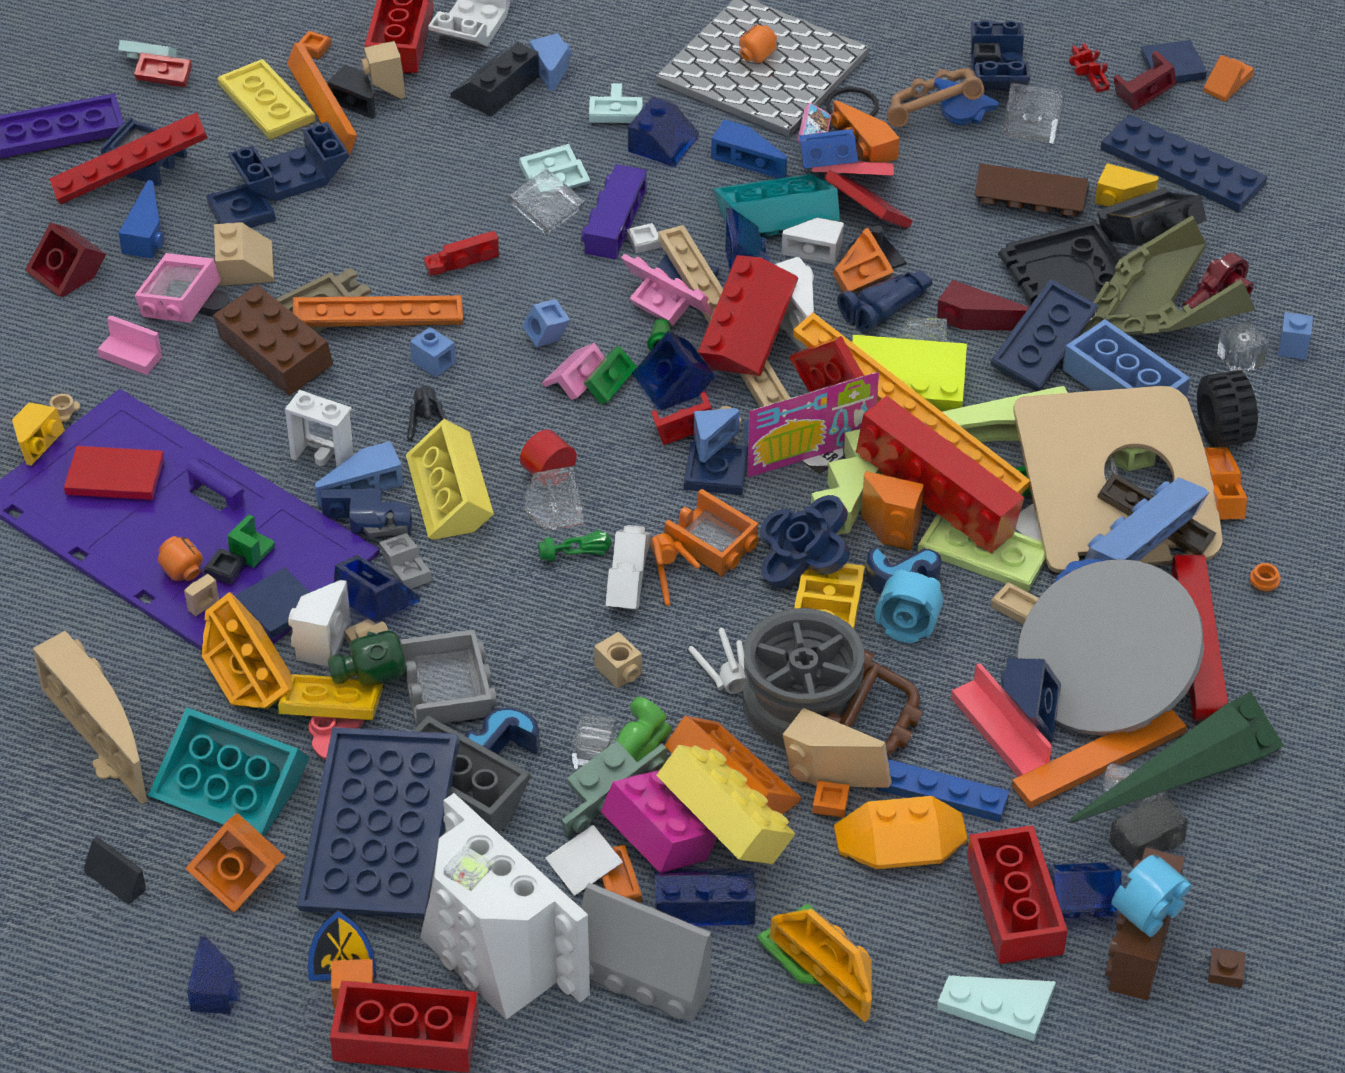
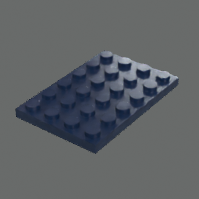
M332 727L297 901V907L300 911L334 913L339 909L344 914L425 919L431 893L438 841L443 836L445 826L443 818L445 816L444 799L450 796L460 742L458 734Z

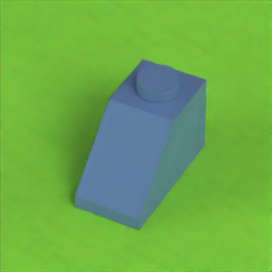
M558 33L529 41V48L539 52V76L549 91L555 90L568 70V57H571L569 44L564 42Z

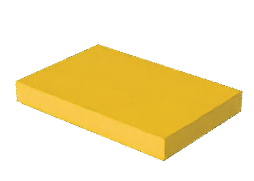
M291 674L292 690L280 699L278 714L373 720L383 691V683L374 686H363L357 678H349L343 684H335L332 677Z

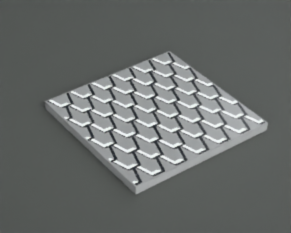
M732 0L656 75V83L790 137L801 125L804 109L809 102L819 107L829 94L869 54V46L753 0ZM754 25H766L777 36V49L762 63H755L752 60L747 62L739 53L741 49L739 46L740 37Z

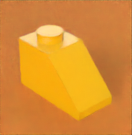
M1107 163L1097 183L1095 204L1110 207L1155 191L1158 187L1159 177Z

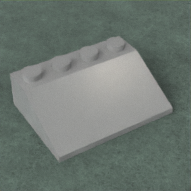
M589 882L585 888L581 909L588 914L590 980L606 986L612 992L623 993L635 998L643 1005H651L661 1009L674 1018H682L693 1022L710 993L711 932Z

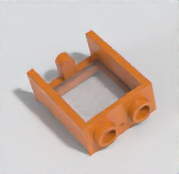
M701 489L698 491L697 508L693 511L686 506L683 507L679 513V525L668 519L665 522L664 534L670 535L674 542L681 541L683 547L696 560L717 572L721 578L729 569L733 570L747 552L750 553L756 548L759 542V537H757L759 523Z

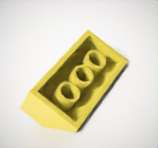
M443 419L406 454L427 535L432 540L473 533L494 515L470 432Z

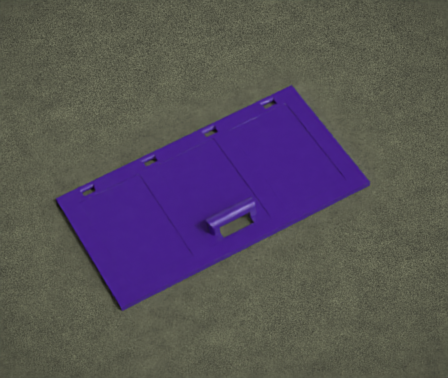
M118 389L68 427L32 466L27 465L24 461L0 479L1 520L201 651L206 624V610L196 617L189 612L184 590L193 582L205 576L204 568L219 548L229 551L227 535L248 514L255 517L256 532L273 540L275 547L254 568L246 564L232 585L216 580L219 600L229 592L234 596L284 567L311 593L339 580L348 582L380 555L379 548L121 389ZM76 446L163 451L164 461L153 500L65 495L64 484ZM201 485H205L226 499V507L219 511L192 493ZM12 509L21 514L17 519L8 514ZM173 536L190 539L203 556V562L200 566L201 572L191 581L172 580L158 563L159 547ZM79 551L86 557L81 562L72 555ZM146 595L153 601L147 605L139 600V598ZM292 627L271 638L270 640L273 645L286 635Z

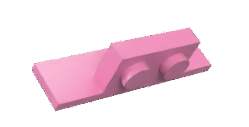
M626 254L621 257L629 271L644 280L629 298L633 305L659 319H666L672 326L690 305L709 316L713 313L707 302L709 298L699 289L693 291L682 280L678 278L672 280L663 270L657 267L655 269L650 268L639 257L634 259Z

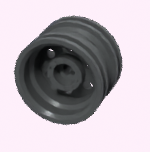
M794 608L770 615L753 628L744 646L745 680L743 683V712L748 724L758 735L770 743L785 748L783 733L803 708L826 718L830 711L841 717L843 716L854 693L860 686L864 674V646L860 636L852 626L840 617L826 611L811 608ZM861 709L851 726L852 729L858 722Z

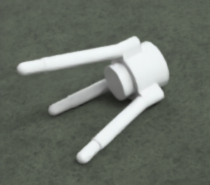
M724 628L719 629L721 641L728 662L721 666L720 676L693 646L689 647V652L715 681L718 690L725 688L730 694L743 691L745 675L742 641L738 640L736 642L738 664L735 661Z

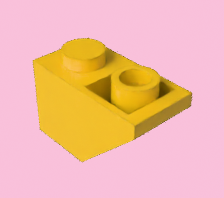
M29 402L12 419L25 462L30 466L65 431L56 407Z

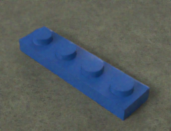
M888 759L892 783L888 788L876 787L878 791L904 798L933 796L961 813L999 823L1009 798V790Z

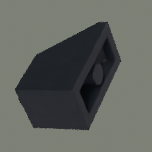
M344 65L327 81L330 90L341 107L371 119L376 116L374 94L368 75H364L363 71Z

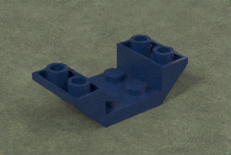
M987 20L971 22V70L974 71L976 77L982 80L984 90L1027 89L1030 82L1028 63H1024L1023 59L1024 31L1022 22L1012 20L1005 22H990ZM974 43H1000V63L986 61L974 64Z
M325 122L303 129L305 144L303 147L262 159L252 145L230 152L228 156L250 190L279 201L326 186L349 158V152L330 124Z

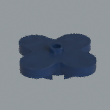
M834 495L822 496L816 499L809 507H803L804 511L795 513L788 509H780L765 518L760 528V534L767 545L773 550L764 560L761 573L770 586L774 588L788 587L795 583L806 569H812L819 574L828 575L837 572L846 564L850 555L849 547L836 534L844 525L848 516L847 508L840 498Z

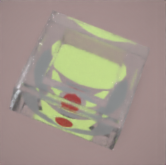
M463 846L443 868L444 876L472 891L492 869V861Z

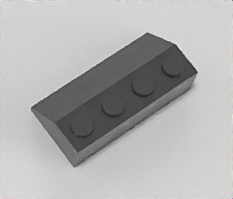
M427 716L413 731L456 733L460 738L450 795L455 793L499 833L512 819L529 782L530 773L432 717Z

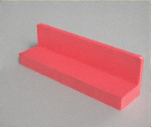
M981 663L975 665L974 680L952 690L951 699L1017 777L1050 762L1052 746L983 665Z

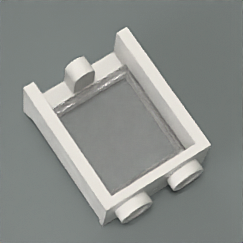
M299 390L285 408L291 459L297 460L307 445L318 449L314 455L315 464L318 466L325 465L333 454L336 459V468L354 455L350 411L352 408Z

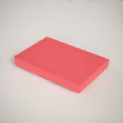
M858 161L812 168L813 172H828L831 170L836 173L894 175V165L892 163Z

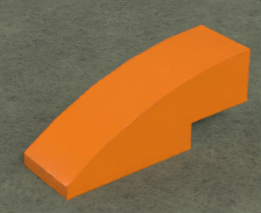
M1204 448L1214 485L1216 509L1219 511L1220 520L1245 519L1247 496L1241 486L1242 473L1229 448Z

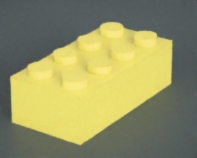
M678 745L656 776L739 860L774 864L795 836V833L787 826L789 821L779 812L773 811L767 805L768 800L765 796L756 790H752L746 784L747 779L737 770L731 769L725 763V756L715 749L705 750L695 745L693 747Z

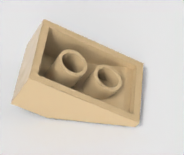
M805 708L801 710L783 733L790 775L800 782H808L817 786V782L820 780L850 785V787L888 788L892 783L886 744L879 739Z

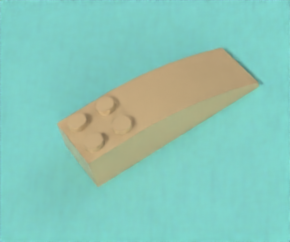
M66 631L34 647L33 653L42 691L96 753L100 754L107 761L108 766H111L119 775V779L141 804L147 802L140 760L131 727L120 701L103 675L99 662L94 657L90 659L82 643L78 639L73 640Z

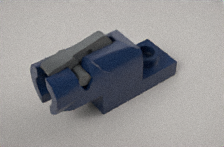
M322 489L321 503L323 514L328 518H350L351 532L366 534L368 537L397 536L404 533L411 535V504L382 502L381 489Z

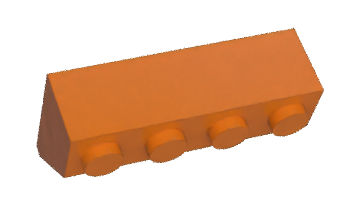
M684 716L664 745L671 753L674 752L678 745L688 747L695 745L705 750L715 749L725 756V763L731 769L737 770L747 779L746 784L752 790H756L765 796L768 800L767 805L773 811H777L780 814L791 809L802 799L798 793L719 722Z

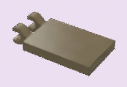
M348 268L337 276L330 272L276 300L293 313V297H366L372 292L366 284L360 285L355 280L358 274L353 268ZM310 327V328H312L316 333H318V332H320V331H322V330H324V329H326V328H328V327Z

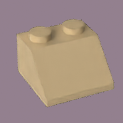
M242 222L214 225L215 263L221 278L219 286L274 282L271 240Z

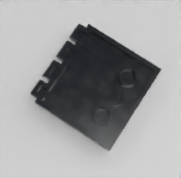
M1096 220L1006 243V248L998 252L999 257L1009 269V272L1031 304L1050 279L1094 302L1105 282L1111 281L1116 272L1115 266L1122 258Z

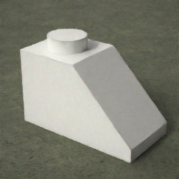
M815 218L785 229L782 233V254L835 265L843 244L844 223Z

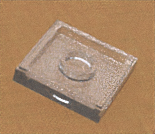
M545 168L512 192L508 198V201L546 235L582 209L585 201L548 168Z

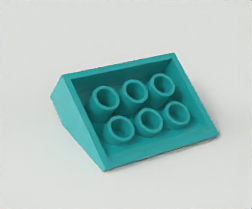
M818 173L713 188L714 196L727 230L737 239H750L753 237V234L758 233L776 235L779 234V230L788 229L815 218L840 221L837 188Z
M186 707L148 796L222 825L238 813L262 836H265L297 788L310 757L296 747Z

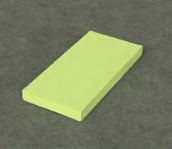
M939 514L936 515L918 544V552L924 548L935 550L940 554L942 561L1005 584L1009 582L1027 592L1031 589L1046 563L1042 541L1015 532L1012 537L990 554L983 547L976 545L963 532L955 529Z

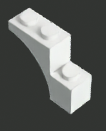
M627 525L624 526V530L616 531L613 566L609 569L605 606L639 608L644 566L652 533L645 532L644 526Z

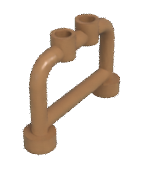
M968 68L952 72L941 69L936 73L935 78L927 81L921 78L914 79L911 87L899 91L891 98V106L887 111L888 122L894 127H902L908 122V113L960 94H964L966 98L971 100L978 99L984 92L983 82L979 77L975 76L973 70ZM948 77L947 80L953 82L965 79L962 83L926 96L928 91L936 89L934 86L935 78ZM917 86H923L922 90H915ZM915 96L916 98H918L908 103L901 104V102Z

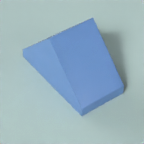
M731 408L694 411V438L700 461L705 463L739 433L740 410Z

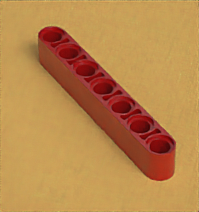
M1173 555L1172 576L1181 583L1193 599L1203 624V657L1196 678L1189 688L1193 721L1202 722L1228 703L1205 555Z

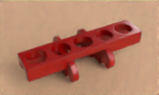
M1085 43L1079 48L1076 45L1072 46L1071 52L1073 56L1070 57L1069 64L1076 67L1075 74L1077 76L1086 75L1096 93L1108 91L1110 83L1104 75L1108 70V66L1106 63H1103L1101 68L1099 63L1094 62L1100 56L1099 51L1095 50L1093 55L1092 50H1089Z

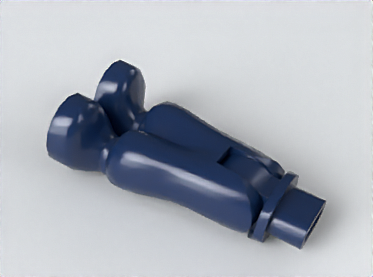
M917 271L916 273L907 272L905 275L895 276L864 289L860 292L859 297L851 291H844L838 295L837 304L842 316L849 324L855 323L859 332L868 333L875 329L878 323L885 322L900 308L925 294L926 289L932 286L933 282L922 271Z

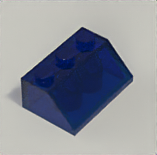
M752 867L674 869L659 873L657 869H654L655 910L694 926L755 925L756 895L755 877Z

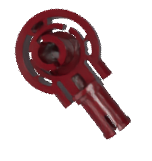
M1229 253L1220 260H1213L1209 264L1207 271L1203 274L1202 281L1198 283V291L1182 304V308L1188 304L1193 309L1240 279L1250 295L1254 289V284L1245 279L1249 269L1248 262L1236 253Z

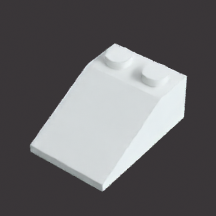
M798 256L775 265L795 274L799 278L781 326L801 351L808 347L793 336V329L812 312L814 313L812 285L814 275L812 269L808 265L806 266Z

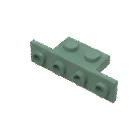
M615 741L567 778V784L584 803L562 819L564 835L569 838L575 832L580 833L590 825L591 820L601 813L600 811L613 781L660 770L667 761L666 747L663 744L659 745L637 762L618 741Z

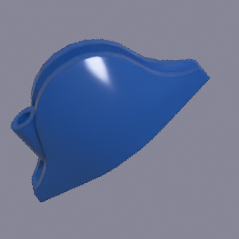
M935 78L934 86L938 91L959 84ZM960 94L941 101L942 114L949 122L956 125H967L972 122L980 124L985 112L996 110L999 107L998 101L985 94L975 100L968 99L964 94Z

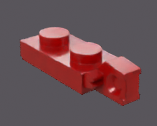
M495 231L444 245L443 250L439 253L424 257V265L429 275L432 276L457 268L461 269L481 261H488L499 257V238Z

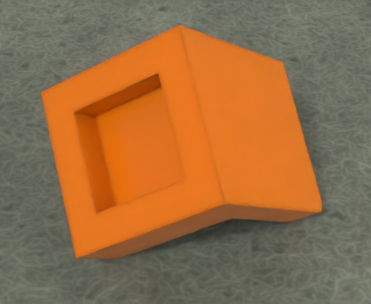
M373 959L332 961L331 993L333 1008H336L341 980L374 983Z

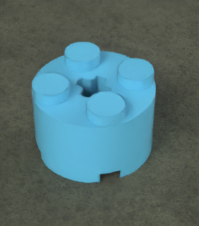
M905 570L894 572L893 576L885 583L875 609V620L878 625L881 623L886 629L884 633L892 639L905 643L918 642L919 638L929 637L935 628L943 606V595L940 590L941 585L939 581L915 572H907Z
M1150 855L1140 862L1128 875L1131 880L1126 889L1120 885L1112 899V905L1142 932L1152 937L1162 927V920L1169 915L1171 918H1174L1183 909L1185 902L1181 899L1190 891L1192 884L1158 855L1156 857Z

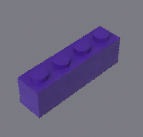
M615 164L611 174H607L605 189L599 192L597 206L591 209L589 224L583 227L581 233V242L585 243V254L615 260L627 237V229H630L647 191V170Z

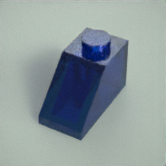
M200 936L187 989L190 1011L231 1014L233 1002L240 999L241 981H236L234 966L207 937Z

